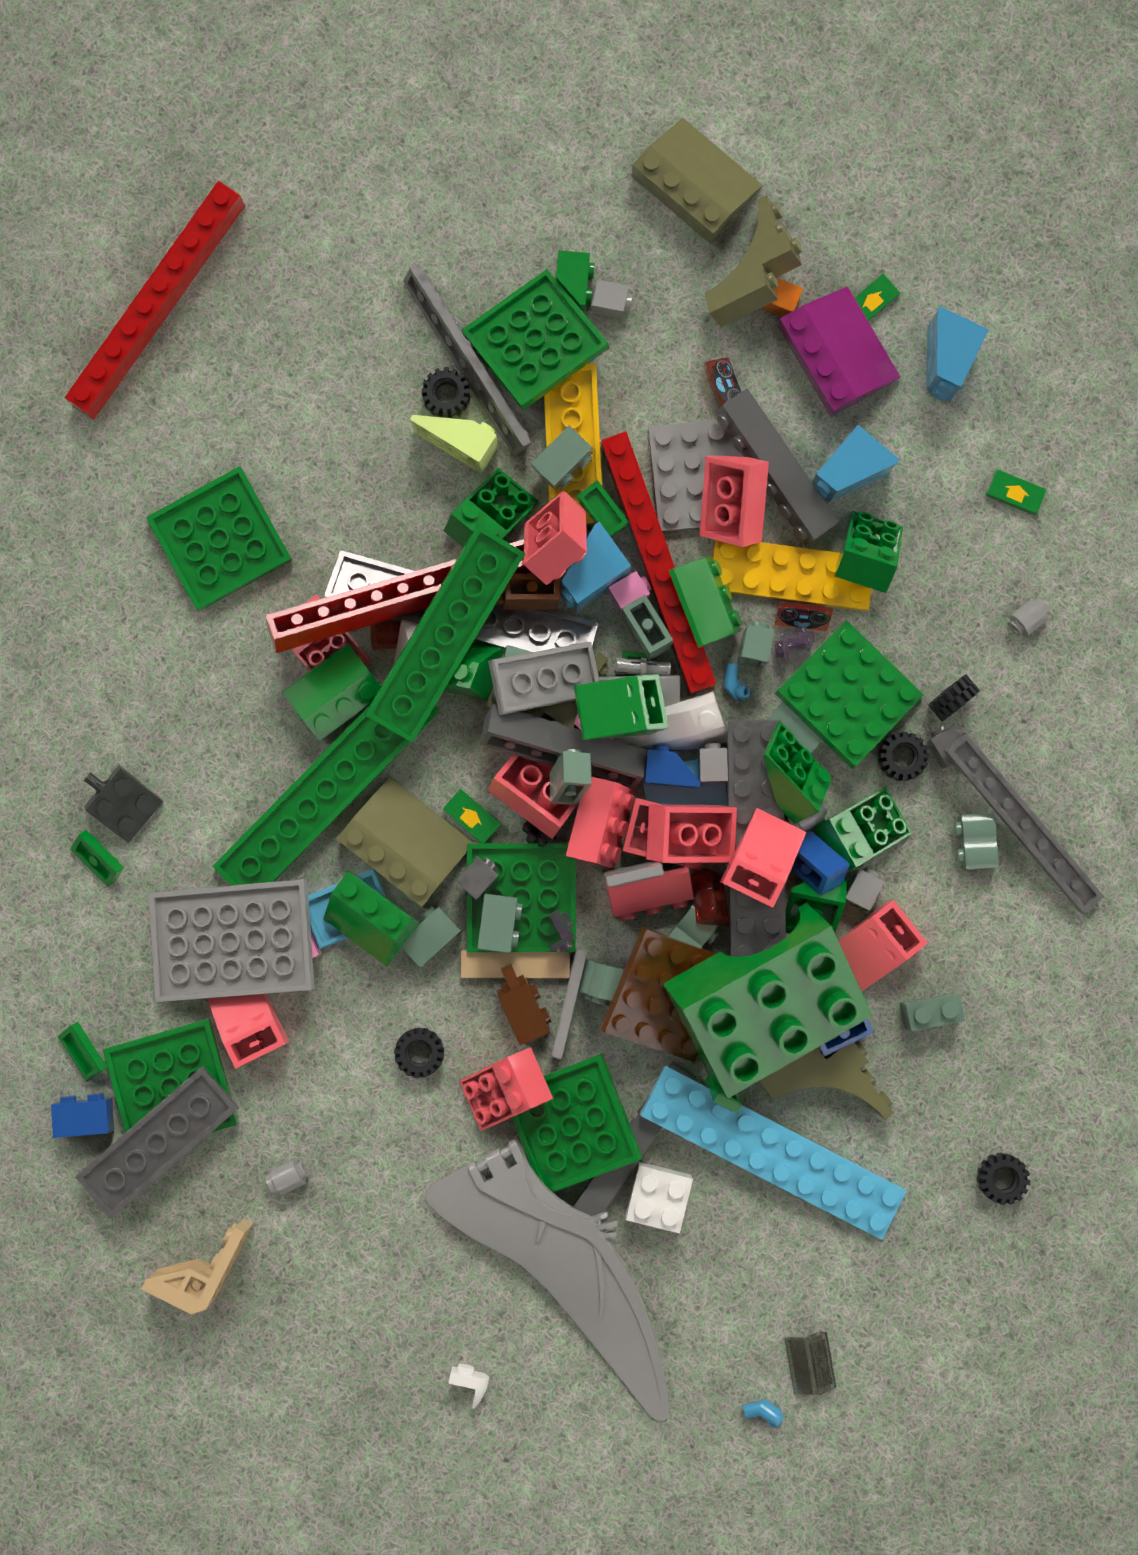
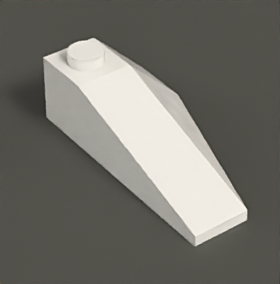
M711 691L665 707L669 726L665 730L650 735L615 738L616 741L634 744L647 751L653 750L654 745L670 747L669 750L704 749V744H722L727 742V730L715 695Z

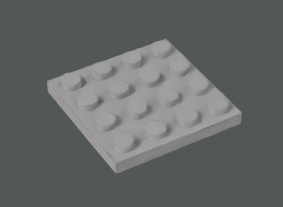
M717 420L648 426L656 512L662 532L700 529L706 456L744 457V455L736 450L731 436L727 430L720 427Z

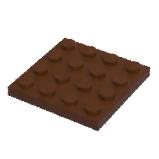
M642 927L600 1030L604 1033L695 1062L698 1052L663 983L716 953Z

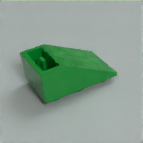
M498 468L451 513L444 532L464 547L475 527L479 524L507 541L539 503V500Z
M852 511L834 577L887 593L898 567L903 527L891 520L884 521L875 518L867 512Z
M659 674L637 675L573 686L583 740L650 735L669 728Z
M779 721L776 724L763 757L776 804L796 824L820 811L832 777L813 758L810 751L804 748L795 738L792 731Z
M886 787L812 828L815 835L850 864L847 871L860 866L912 834Z

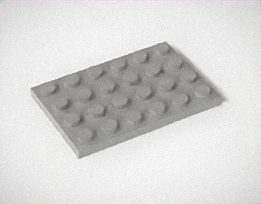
M307 879L149 893L155 1002L315 990Z

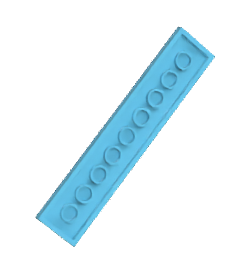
M664 1065L640 1112L642 1117L881 1240H883L907 1192L904 1188L743 1105L737 1114L713 1102L710 1088Z

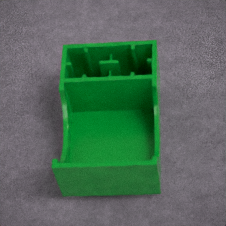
M807 903L797 908L800 913V920L796 928L784 940L773 947L756 954L740 957L728 956L720 951L663 983L706 1070L727 1098L734 1096L873 1016L832 926Z

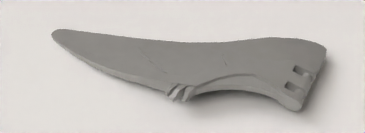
M517 1139L508 1142L509 1146L502 1150L498 1148L485 1155L484 1160L480 1162L474 1161L468 1166L465 1165L443 1177L426 1190L428 1203L442 1218L474 1240L522 1265L554 1296L650 1417L657 1422L668 1418L670 1410L668 1391L656 1336L640 1293L624 1262L609 1239L617 1237V1231L606 1230L618 1227L617 1220L601 1222L602 1219L608 1217L607 1211L590 1216L558 1198L536 1175ZM514 1156L517 1163L510 1166L507 1159ZM490 1169L493 1176L486 1179L483 1172Z

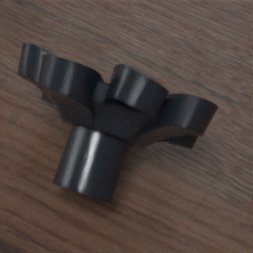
M527 820L523 823L522 831L528 834L526 837L528 843H537L539 846L544 847L547 842L552 843L556 839V836L551 839Z

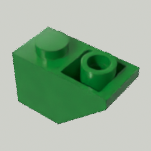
M558 250L556 280L582 312L585 313L586 305H591L592 289L587 287L588 279L594 278L595 263L590 262V253Z

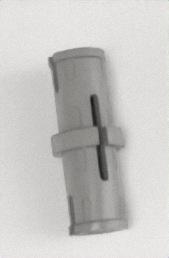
M617 658L616 675L659 674V676H670L671 662L649 661L647 658H641V660Z

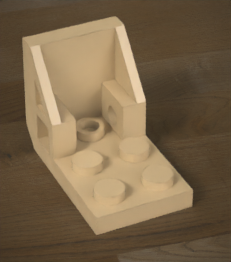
M243 1219L238 1224L234 1223L227 1230L222 1240L225 1248H221L220 1252L216 1253L211 1264L199 1258L158 1268L145 1280L141 1290L189 1314L206 1310L217 1298L253 1223L246 1219Z

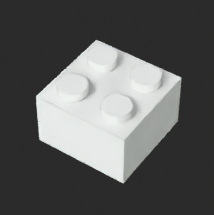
M638 1162L625 1212L626 1220L680 1234L693 1181L692 1176Z

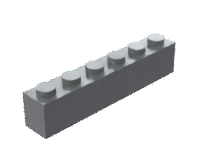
M748 388L714 412L717 416L718 424L721 428L727 430L737 451L742 452L744 457L769 462L766 494L774 499L778 505L779 513L792 525L793 533L798 540L807 545L839 523Z
M495 704L491 706L485 716L480 741L482 746L551 766L555 765L563 751L577 749L581 753H590L591 777L617 782L633 790L644 776L646 749L610 738L583 740L582 732L579 728L575 729L562 725L557 721L538 718L530 713L514 712L499 715L498 705Z

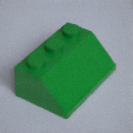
M713 556L704 557L669 570L698 647L741 631L740 625H742L740 615L736 610L733 611L730 600H732L731 592L727 585H723L720 577L722 575L721 566L717 560L713 559Z
M347 643L283 690V693L320 741L370 704L381 686L349 643Z
M347 871L331 893L323 918L386 967H388L420 923L360 877Z

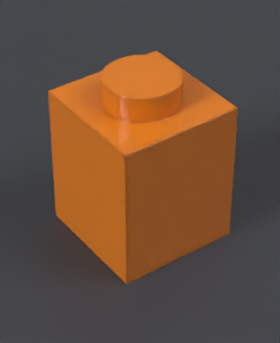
M776 278L778 287L775 289L778 300L761 309L783 317L796 309L803 288Z

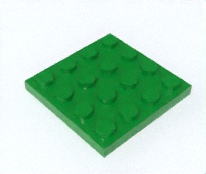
M548 269L541 272L461 330L464 337L471 342L472 347L522 410L529 407L610 348L606 339Z
M241 466L146 517L198 612L293 561Z
M847 620L774 693L851 769L855 768L924 695Z
M467 843V868L477 857L482 861L487 857L498 867L495 872L499 875L478 900L467 892V952H499L478 949L485 894L518 898L517 904H523L521 920H515L514 931H519L517 948L512 947L511 952H576V859L566 856L569 843H547L544 847L539 846L537 843Z
M210 1018L102 1049L125 1133L203 1066L232 1098ZM236 1111L212 1132L238 1125L239 1121Z
M603 1053L545 1075L544 1078L553 1099L512 1117L530 1166L552 1192L643 1158Z

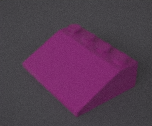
M848 286L809 302L780 318L778 327L830 417L901 378Z

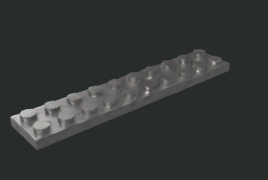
M340 551L324 598L414 571ZM495 604L473 643L503 649L506 645H511L532 652L589 641L593 645L599 623L554 610H502V605ZM427 608L390 620L401 623L403 619L419 623Z
M782 720L727 721L728 806L737 808L735 850L756 808L784 821V812L776 804L763 757L776 724L779 721L782 722ZM785 884L773 908L729 887L730 956L740 957L756 954L773 947L786 938Z

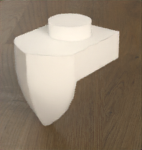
M458 1364V1367L452 1366L448 1384L475 1389L472 1404L474 1409L487 1390L489 1376L485 1373L474 1371V1367L471 1365Z

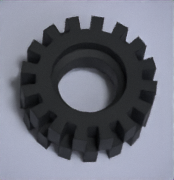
M444 367L442 371L437 368L434 374L430 372L427 375L428 379H424L423 388L421 389L423 402L427 410L433 416L437 415L441 418L448 417L453 419L455 415L457 417L460 416L461 412L467 409V404L470 402L469 384L465 380L462 373L458 374V371L454 368L450 371L448 367ZM449 384L456 389L457 393L453 401L443 403L436 398V391L441 385Z
M965 674L939 694L928 706L943 722L970 701L980 690Z
M903 731L889 736L882 742L881 748L878 750V764L881 765L882 768L880 769L887 774V777L893 778L896 781H908L924 772V768L928 765L927 759H929V754L926 751L928 747L923 744L924 740L921 737L918 738L916 737L917 734ZM905 746L912 751L913 761L909 766L901 767L895 763L893 753L897 747Z
M418 1027L408 1030L396 1043L394 1049L395 1062L399 1065L398 1068L409 1077H427L433 1074L443 1061L444 1047L442 1040L434 1031L432 1032L428 1028ZM423 1042L429 1047L430 1056L427 1061L416 1063L410 1058L409 1049L413 1043Z
M1000 1152L997 1155H989L987 1160L981 1162L983 1165L981 1168L978 1167L979 1177H977V1182L980 1185L978 1186L987 1198L1001 1205H1006V1203L1012 1205L1015 1204V1200L1020 1201L1023 1199L1021 1197L1023 1193L1027 1194L1026 1186L1030 1185V1180H1028L1030 1174L1025 1169L1026 1165L1011 1154ZM1001 1168L1009 1169L1013 1175L1012 1184L1005 1189L997 1188L993 1182L995 1172Z

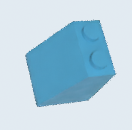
M941 306L930 321L927 330L926 390L932 392L931 395L940 401H945L946 399L951 401L961 388L989 329Z
M857 425L818 471L812 483L822 498L830 503L888 476L900 459Z
M600 522L594 525L586 539V555L580 562L573 563L562 580V590L560 591L562 595L560 596L569 609L574 607L576 611H579L606 592L609 586L630 574V563Z

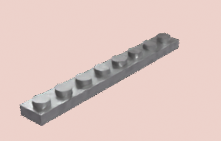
M419 264L409 268L403 281L459 371L464 375L465 380L468 381L471 390L513 456L516 458L522 455L532 443L528 432L522 428L515 417L514 410L502 397L500 388L490 378L485 364L476 356L471 342L462 334L457 320L450 315L445 307L443 298L436 293L431 285L429 276L423 272Z
M963 732L943 750L1080 913L1085 914L1104 897L1101 891L967 733Z

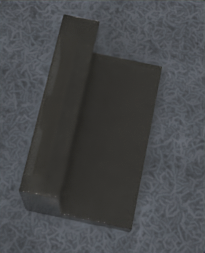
M816 1332L805 1338H784L794 1394L820 1396L837 1387L827 1332Z

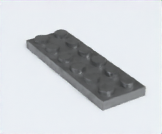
M203 1066L83 1169L75 1178L105 1214L112 1219L238 1110L239 1107Z

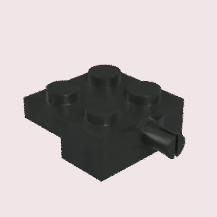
M120 765L104 782L92 774V772L83 780L96 790L95 794L84 806L85 811L127 843L132 840L163 803L160 797Z

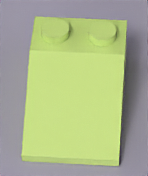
M412 415L410 418L415 434L480 474L483 473L498 449L497 435L494 434L495 430L484 422L478 424L473 420Z

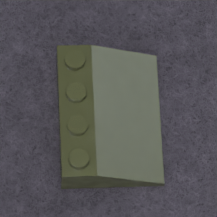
M684 118L653 142L632 165L631 177L710 244L763 186Z
M391 777L385 781L359 810L336 839L421 907L428 903L466 855L467 843H473Z

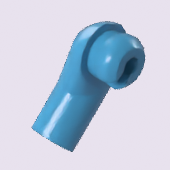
M727 663L723 683L725 691L736 701L748 699L750 689L737 679L739 665Z
M768 1400L742 1405L746 1419L761 1416L769 1422V1426L772 1428H778L783 1423L781 1410Z

